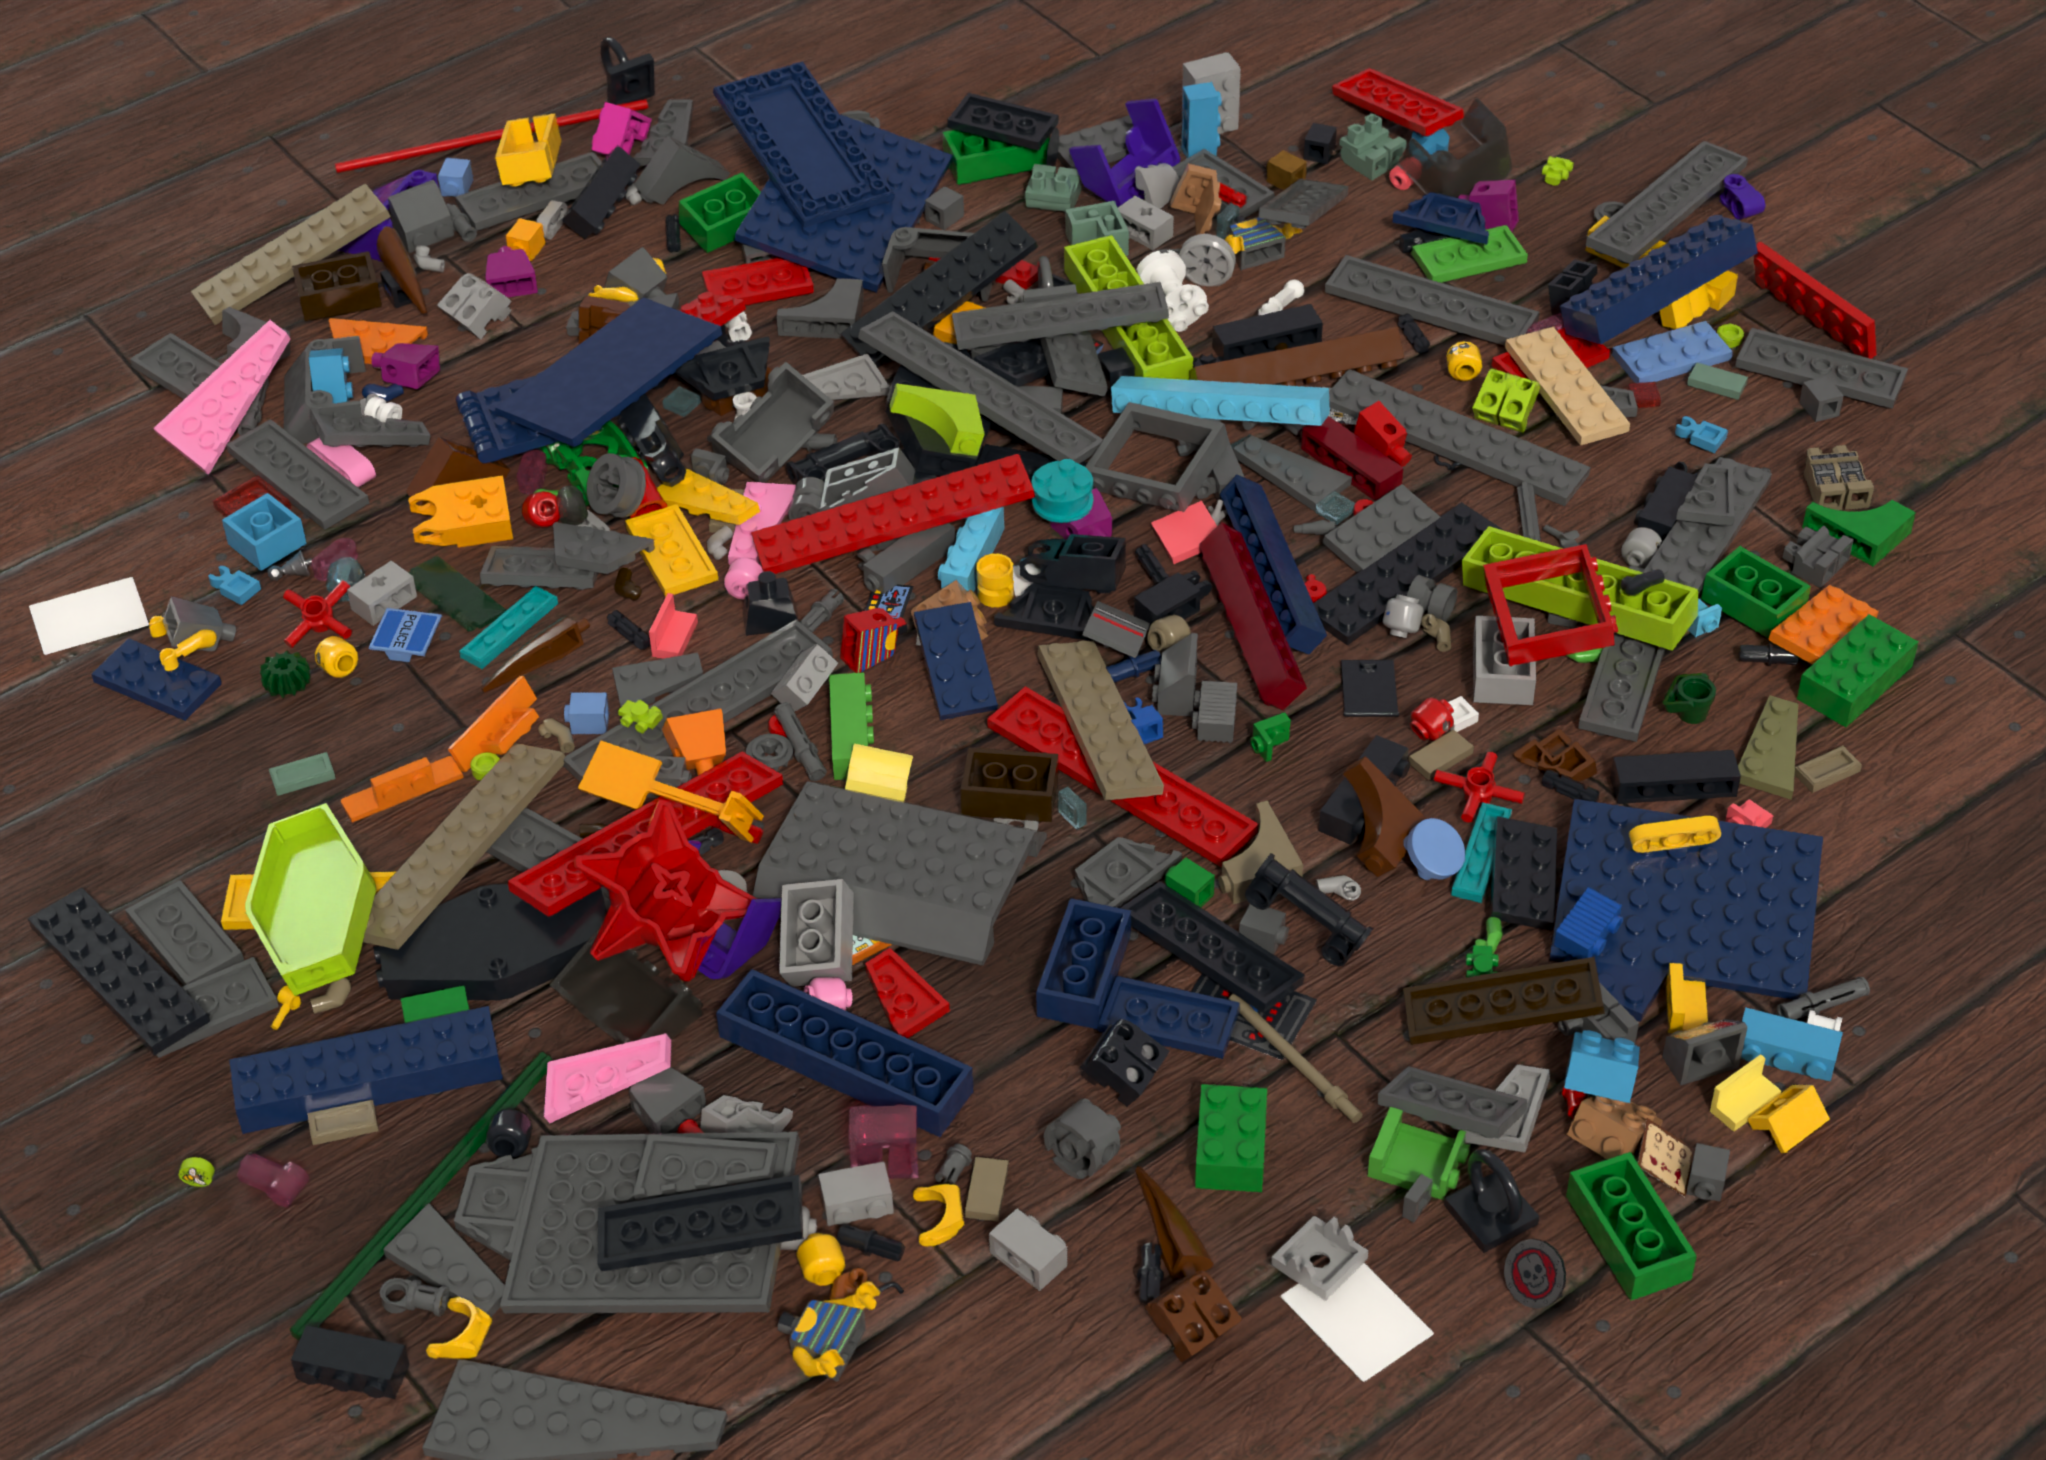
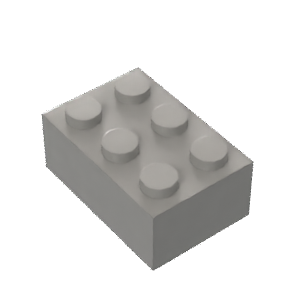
M1228 52L1183 63V86L1212 82L1215 90L1220 92L1222 105L1218 106L1221 118V126L1218 127L1217 131L1219 134L1237 130L1239 124L1241 68Z
M1476 616L1473 636L1474 702L1533 705L1536 685V661L1509 666L1495 616ZM1511 617L1518 639L1535 636L1534 618Z
M843 879L782 885L779 974L791 987L809 985L811 980L816 977H839L844 982L852 981L854 893Z

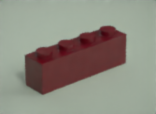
M1328 416L1321 426L1307 425L1302 428L1301 449L1323 465L1351 476V485L1375 502L1402 484L1403 467Z

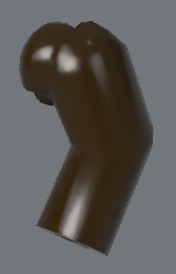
M620 568L614 586L615 592L625 599L638 600L642 593L641 587L636 586L635 582L631 581L632 571L630 569Z

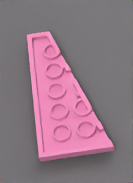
M269 320L153 428L155 432L209 475L290 341L287 332Z

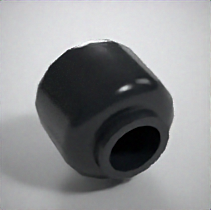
M512 1109L496 1113L490 1122L486 1135L488 1148L499 1157L511 1155L512 1158H516L522 1155L527 1149L533 1128L530 1119L520 1111Z

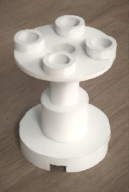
M1167 250L1169 253L1161 254L1160 251H1156L1146 256L1139 263L1136 270L1144 284L1161 282L1169 311V318L1167 319L1175 331L1181 332L1208 311L1207 296L1203 289L1197 285L1186 284L1182 286L1186 275V266L1176 252Z

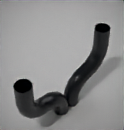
M1438 455L1434 456L1436 464L1446 466L1448 470H1455L1456 466L1463 465L1455 462L1451 467L1449 463L1439 461Z

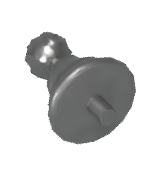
M299 550L281 568L279 566L270 567L268 569V576L271 580L276 581L283 577L282 574L309 577L307 565L313 564L312 559L305 560L301 550Z

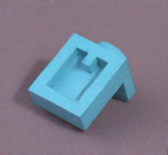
M1698 599V616L1688 630L1697 637L1718 628L1722 607L1719 604L1708 607Z

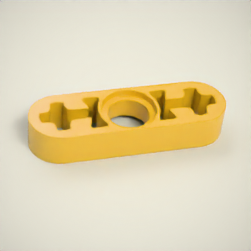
M1714 816L1642 824L1634 827L1629 832L1632 848L1635 852L1639 853L1710 844L1717 841L1722 835L1718 819Z

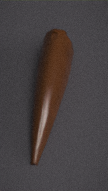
M386 226L377 238V252L386 269L422 314L427 313L421 286L407 250L397 231L392 227Z
M561 617L513 654L481 688L484 693L570 654L584 644L580 633L590 628V623L586 618L575 622L568 617Z
M1137 1166L1135 1171L1151 1213L1158 1245L1162 1248L1161 1257L1172 1279L1185 1278L1194 1271H1207L1212 1268L1214 1263L1189 1221L1164 1190L1140 1166Z

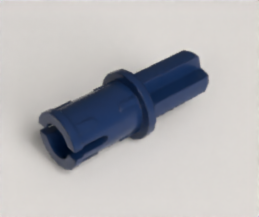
M1154 650L1136 658L1128 656L1127 660L1106 666L1105 668L1111 675L1114 683L1133 676L1138 678L1140 673L1154 669L1156 664H1161L1162 656L1159 651Z

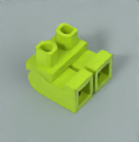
M1490 369L1472 408L1475 419L1498 425L1500 421L1501 427L1524 433L1529 413L1540 390L1539 383L1527 378Z

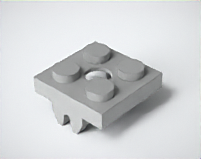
M1313 1216L1272 1256V1266L1326 1301L1368 1259V1250L1353 1241L1354 1236L1348 1225H1345L1342 1229L1339 1228L1337 1218L1333 1217L1325 1223L1316 1216ZM1313 1255H1326L1330 1263L1324 1268H1316L1310 1262V1258Z

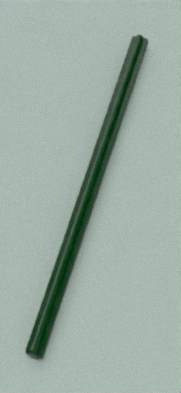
M544 1052L536 1055L292 1325L290 1331L295 1339L300 1341L306 1325L319 1327L384 1255L383 1249L438 1195L486 1141L487 1131L495 1114L502 1110H514L547 1073L548 1062L552 1061L550 1055Z

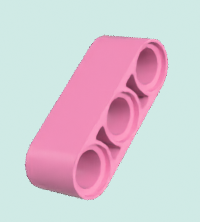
M320 437L307 444L309 450L358 488L376 477V472L371 462L351 445H340L338 447L323 445Z

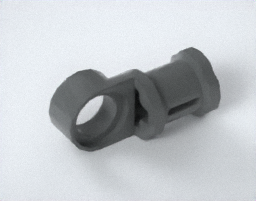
M402 1278L390 1279L380 1288L383 1308L390 1313H401L405 1310L414 1311L418 1308L432 1311L435 1316L441 1317L446 1311L450 1294L448 1286L436 1288L423 1285L420 1280L411 1281ZM394 1290H401L406 1293L403 1299L396 1302L388 1300L387 1296Z

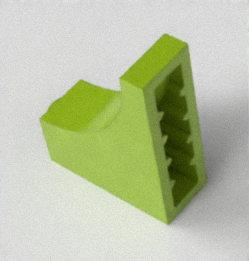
M896 384L889 405L891 412L912 417L934 429L946 441L951 453L978 455L984 437V430L976 395Z

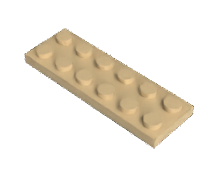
M1554 327L1506 339L1505 349L1530 380L1539 383V393L1580 445L1629 432L1630 422Z

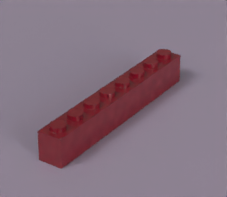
M1221 523L1199 544L1203 553V561L1210 570V578L1219 592L1218 598L1224 604L1227 612L1226 617L1232 624L1235 631L1234 637L1240 643L1243 650L1242 656L1251 670L1250 676L1256 682L1260 699L1268 706L1273 705L1284 710L1307 689L1242 534Z

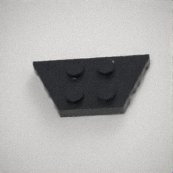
M767 336L695 355L693 359L677 368L675 374L713 401L763 388L766 379L770 338Z
M1033 583L1025 589L1022 595L1017 596L1010 602V608L1003 614L998 612L994 617V624L998 627L1095 641L1082 635L1094 609L1089 591Z

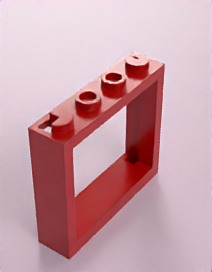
M1587 544L1483 565L1485 586L1509 666L1615 645L1614 633L1618 632L1616 616H1610L1609 612L1612 611L1609 595H1603V592H1605L1603 577L1601 574H1596L1598 572L1596 557L1591 558ZM1581 572L1598 624L1518 639L1503 588Z

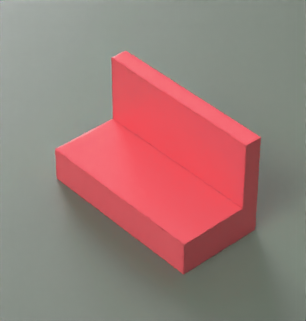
M671 593L667 594L649 630L652 657L664 659L683 655L698 623L697 614L675 610L674 596Z

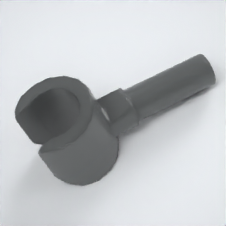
M1549 525L1544 526V531L1559 539L1563 549L1579 546L1575 541L1576 538L1580 537L1576 530L1563 533Z

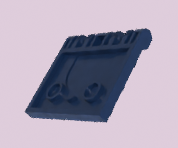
M536 376L514 380L509 384L499 387H490L479 393L469 390L457 395V406L463 415V421L471 437L470 439L475 444L474 449L480 462L489 463L559 441L496 414L495 406Z

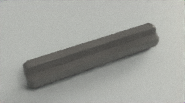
M1522 482V485L1517 487L1523 537L1541 541L1534 487L1527 484V482Z

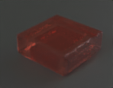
M1655 382L1629 383L1628 390L1633 391L1637 408L1660 406L1661 397Z

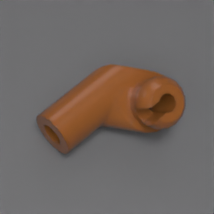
M854 1268L852 1271L838 1276L833 1282L829 1300L845 1298L855 1294L858 1287L868 1280L865 1270Z

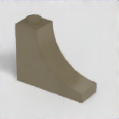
M1268 801L1256 803L1255 822L1259 824L1258 835L1251 846L1237 857L1222 862V876H1219V885L1223 894L1227 893L1233 904L1247 901L1245 891L1255 878V873L1270 853L1275 855L1274 859L1288 870L1294 869L1296 873L1301 876L1303 875V863Z

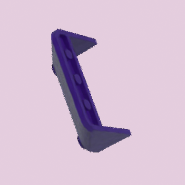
M415 170L372 192L388 210L390 208L389 196L434 180L438 186L437 175L424 170ZM386 219L338 250L350 254L369 251L371 259L382 262L377 252V238L384 227L389 226L393 228L391 219Z

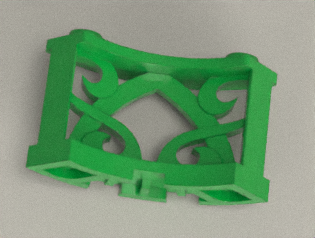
M610 420L602 425L600 430L593 432L580 445L575 447L561 441L540 447L547 465L553 464L560 470L566 468L570 474L567 475V478L574 487L583 507L590 505L587 497V480L591 470H586L585 467H592L598 460L590 456L578 457L583 451V444L609 446L608 453L619 454L621 457H637L639 459L628 439ZM642 459L644 466L648 469L646 462Z

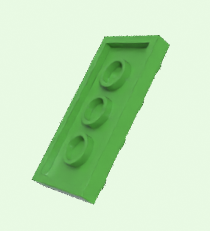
M1507 225L1486 229L1489 232L1487 245L1451 237L1412 246V256L1427 278L1440 283L1527 263L1528 254Z

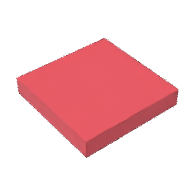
M1202 501L1188 506L1185 512L1177 511L1151 522L1155 534L1173 564L1202 553L1199 544L1217 527Z

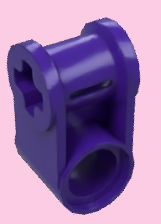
M1729 174L1724 178L1725 189L1720 195V203L1736 219L1742 220L1764 212L1765 200L1763 196L1743 176Z

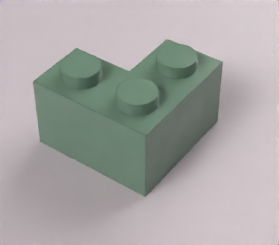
M1115 201L1065 210V234L1070 245L1112 235L1126 256L1129 255V230Z

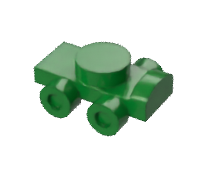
M1473 945V953H1466V966H1473V970H1466V978L1498 973V971H1492V967H1498L1499 955L1492 954V946Z

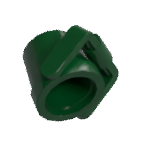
M1705 673L1681 674L1676 676L1670 685L1663 704L1668 713H1678L1682 721L1689 724H1699L1707 718L1711 704L1715 700L1716 687Z

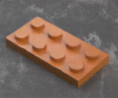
M1828 585L1774 628L1768 640L1813 665L1868 614L1877 618L1879 611L1870 607L1867 603L1844 593L1840 588Z

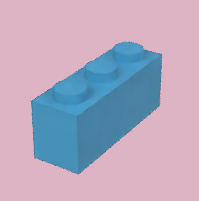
M1212 82L1183 86L1181 148L1186 159L1203 149L1217 156V147H1220V136L1217 131L1218 127L1221 126L1218 106L1222 105L1220 92L1215 90Z
M1745 1008L1742 1022H1745L1748 1028L1741 1059L1751 1062L1761 1054L1766 1058L1764 1065L1831 1082L1843 1032Z

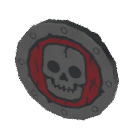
M1529 1239L1519 1242L1510 1250L1505 1260L1504 1276L1507 1288L1517 1301L1524 1306L1537 1309L1550 1306L1556 1300L1563 1297L1562 1292L1565 1288L1567 1273L1564 1261L1556 1248L1546 1241Z

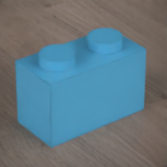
M343 348L310 351L309 365L313 391L322 390L329 392L333 397V403L349 402V398L354 397L352 382H347L346 372H350L349 356H344Z

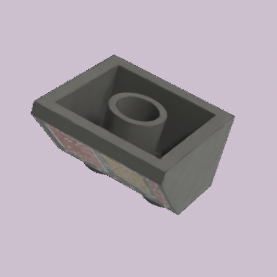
M1722 1019L1716 1022H1706L1699 1027L1686 1031L1674 1032L1666 1036L1662 1057L1680 1086L1739 1068L1748 1027L1745 1022Z

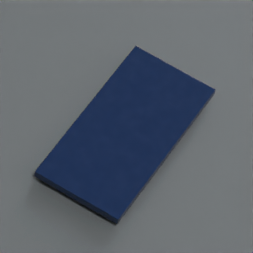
M803 62L773 69L713 88L714 96L803 228L894 200L895 193Z
M643 297L495 406L496 414L575 447L580 445L593 432L600 430L602 425L610 419L618 416L631 403L638 401L648 390L655 388L668 375L675 373L677 368L693 359L702 349L710 346L714 340L722 335L721 326Z

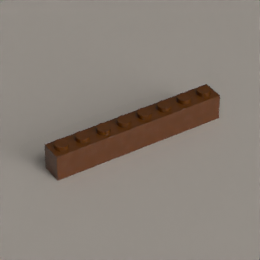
M1398 327L1196 366L1189 371L1191 380L1234 383L1240 381L1241 383L1297 386L1296 382L1306 381V385L1321 382V377L1331 376L1332 380L1340 379L1348 369L1365 374L1372 372V367L1381 366L1382 370L1397 367V362L1405 357Z

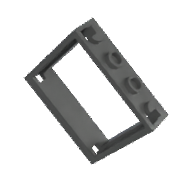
M1129 402L1085 467L1093 476V489L1097 488L1099 492L1185 512L1227 448L1229 439L1224 423ZM1134 430L1202 445L1176 485L1108 470Z

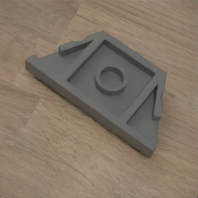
M558 522L553 524L556 565L609 574L619 569L620 566L636 560V553L642 550L650 553L655 549L654 539L627 535L616 531L593 529L589 526L581 527Z
M1117 837L1076 868L1075 879L1085 901L1121 908L1166 875L1172 866H1177L1182 861V853L1173 850L1170 855L1155 851L1154 845L1139 844L1129 839Z
M538 1147L532 1148V1154L512 1159V1156L508 1155L498 1158L494 1162H483L470 1166L455 1215L454 1223L457 1230L508 1260H511Z

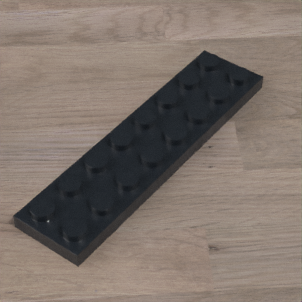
M1003 211L843 331L841 336L858 356L868 354L878 368L890 358L858 338L861 328L893 311L924 331H928L1037 249V242L1006 211Z
M1461 502L1438 520L1313 603L1324 629L1344 644L1349 645L1383 621L1388 600L1396 598L1397 594L1407 596L1409 588L1417 575L1435 580V584H1437L1462 566V559L1488 526L1500 530L1503 529Z
M82 887L27 918L30 927L154 1056L210 1022L207 1012Z

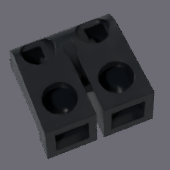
M1574 259L1562 273L1548 284L1551 314L1555 323L1564 326L1560 305L1569 301L1572 296L1590 289L1589 287L1593 285L1592 279L1598 274L1597 264Z
M1119 1019L1114 1025L1109 1024L1079 1067L1082 1069L1080 1074L1092 1085L1099 1083L1104 1088L1109 1085L1120 1094L1117 1099L1128 1107L1141 1096L1155 1075L1154 1073L1157 1072L1170 1051L1135 1024Z

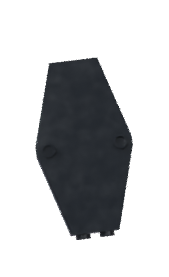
M944 342L972 359L966 349L958 350L957 344ZM900 364L889 390L885 412L916 472L944 476L976 466L993 421L980 413L984 437L977 456L951 453L946 441L934 429L917 419L890 411L889 405L896 384L942 390Z
M491 884L478 887L438 905L398 950L383 946H373L377 965L381 964V969L376 970L379 987L386 988L389 1000H401V998L460 986H465L467 1000H504L515 997L596 960L590 953V950L607 915L602 889L599 888L548 917L510 892L508 884Z

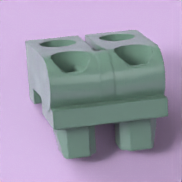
M1374 114L1365 117V124L1363 126L1360 124L1349 126L1348 134L1340 139V146H1342L1341 157L1344 163L1370 180L1376 179L1405 159L1406 140L1399 136L1395 139L1390 138L1389 131L1382 127V119Z
M1034 164L1032 176L1025 192L1026 207L1064 212L1066 209L1074 208L1081 192V178L1077 169L1059 167L1056 174V166Z

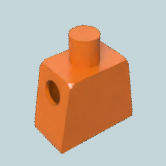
M722 709L666 719L662 728L663 734L673 756L685 757L687 770L696 769L697 775H700L713 768L714 765L722 763L726 755Z

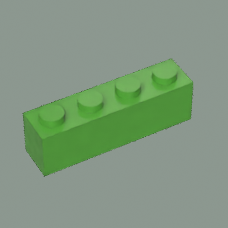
M864 673L829 675L834 780L846 779L854 744L864 746L874 744L873 726L867 727V723H873L872 705H866V702H872L871 684H865Z

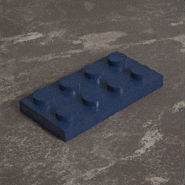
M971 602L914 612V620L939 719L945 720L997 710L998 704Z
M129 638L91 674L95 683L184 721L222 684L220 676L178 658L179 666L175 670L166 671L160 661L161 651Z
M1116 976L1099 1021V1032H1104L1109 1024L1114 1025L1117 1020L1124 1019L1135 1024L1162 1046L1223 1059L1240 1012V1002Z

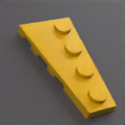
M686 469L684 480L673 487L664 484L657 487L658 492L667 503V507L677 504L681 508L688 509L689 514L697 516L707 513L710 514L711 519L741 525L760 512L758 502L689 469Z

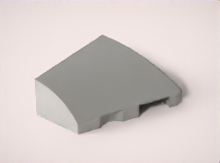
M1166 163L1159 164L1158 166L1148 165V168L1140 166L1135 168L1136 188L1144 191L1146 202L1161 209L1172 199L1180 181L1179 176L1171 165Z
M723 1095L702 1109L700 1129L705 1133L781 1132L792 1119L793 1111L784 1108L780 1114L763 1110V1103L755 1101L745 1102L736 1097Z

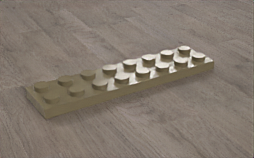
M364 184L338 201L333 202L317 214L310 216L296 227L289 229L283 235L268 242L257 251L245 256L231 267L224 269L218 275L200 284L191 293L214 325L222 321V310L231 307L239 311L294 277L293 265L320 261L391 216L370 188Z
M1079 641L1039 645L1037 653L1039 660L1104 800L1163 795L1164 784L1136 727L1131 722L1132 718L1111 675L1105 668L1106 665L1095 642Z

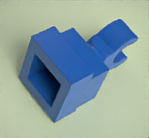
M1138 697L1135 698V707H1129L1124 702L1132 718L1131 722L1136 727L1144 744L1163 738V718L1153 705L1142 708V701Z

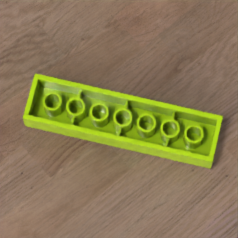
M1112 235L1064 247V272L1073 285H1076L1078 294L1144 284ZM1161 319L1158 322L1135 323L1131 326H1114L1102 330L1113 349L1124 348L1135 365V377L1191 380L1189 371L1193 368V357L1168 319Z
M1488 526L1462 559L1463 586L1487 593L1483 565L1563 548ZM1596 559L1598 564V572L1596 574H1601L1605 586L1603 595H1609L1612 611L1609 613L1610 616H1616L1617 634L1673 651L1698 616V589L1664 579L1663 583L1651 586L1635 596H1629L1625 594V591L1621 590V580L1627 576L1633 578L1643 572ZM1581 572L1503 588L1505 598L1588 625L1598 624Z

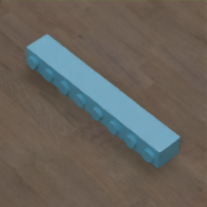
M1121 376L1111 387L1113 413H1122L1127 404L1131 402L1198 418L1321 426L1330 414L1329 388Z

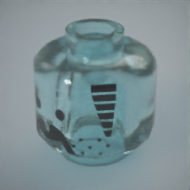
M339 558L328 567L326 589L330 593L342 580L352 587L365 578L364 568L353 558ZM348 592L343 595L340 601H349Z

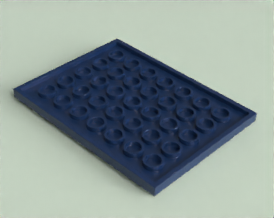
M840 114L895 193L894 200L803 228L769 178L736 231L735 241L836 278L863 280V288L877 293L885 279L882 261L892 233L902 227H915L925 210L926 202L924 200L934 194L952 163V154Z
M1574 799L1549 961L1564 962L1566 957H1572L1571 954H1567L1560 948L1555 947L1556 930L1587 890V887H1590L1622 905L1620 916L1623 918L1622 924L1615 934L1609 932L1605 940H1607V943L1602 953L1598 957L1592 956L1595 957L1597 962L1665 972L1667 974L1669 964L1678 963L1683 964V979L1685 981L1705 982V986L1792 1000L1800 998L1801 994L1807 992L1823 843L1822 836L1718 821L1722 835L1713 843L1639 853L1633 850L1629 838V832L1634 827L1642 824L1694 817Z

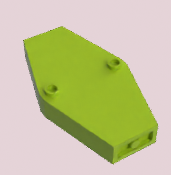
M327 803L268 825L245 903V911L294 996L355 974L376 893L374 879Z

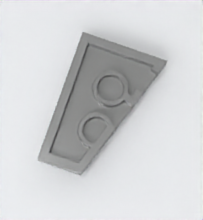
M868 354L803 375L831 400L885 396L889 394L890 386Z
M1517 1064L1496 1091L1528 1099L1527 1112L1499 1139L1485 1138L1479 1133L1464 1129L1466 1131L1465 1142L1526 1152L1550 1080L1549 1069Z

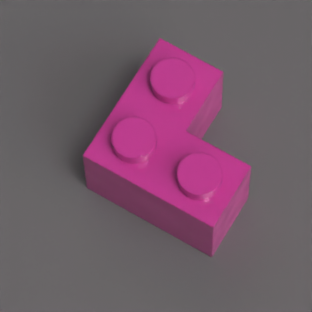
M605 102L604 108L599 115L600 122L597 132L592 139L593 146L591 150L607 156L618 145L630 155L634 140L640 142L646 140L652 119L632 109Z

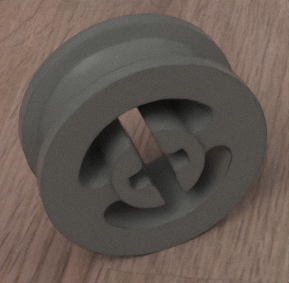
M612 453L601 456L592 466L587 480V497L592 509L599 514H611L619 518H626L632 515L640 506L645 493L646 479L642 465L631 457H621Z

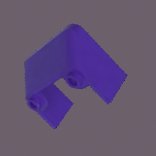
M1157 99L1127 101L1125 103L1134 125L1128 130L1125 138L1129 154L1111 169L1101 145L1078 146L1068 149L1083 185L1106 202L1115 201L1117 207L1134 196L1141 199L1145 198L1144 191L1136 188L1135 168L1137 166L1148 168V165L1158 166L1159 164L1166 163L1173 167L1180 163V155Z
M688 841L699 851L702 843L699 841ZM782 898L752 899L738 932L723 922L698 971L710 979H725L763 949L768 943L781 914Z

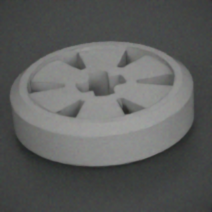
M1211 234L1192 236L1185 241L1179 253L1186 266L1185 278L1201 286L1212 287L1224 284L1232 276L1236 264L1235 253L1231 246L1222 238ZM1204 258L1210 259V263H1205Z

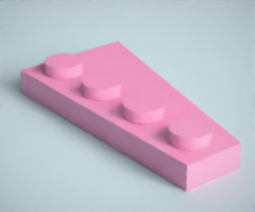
M761 482L746 483L743 496L758 502L760 512L741 525H736L728 555L729 565L739 558H750L757 563L760 562L751 532L780 524L785 515L788 516L796 485Z
M662 1034L548 1062L544 1118L549 1123H552L670 1068L671 1039L667 1034Z

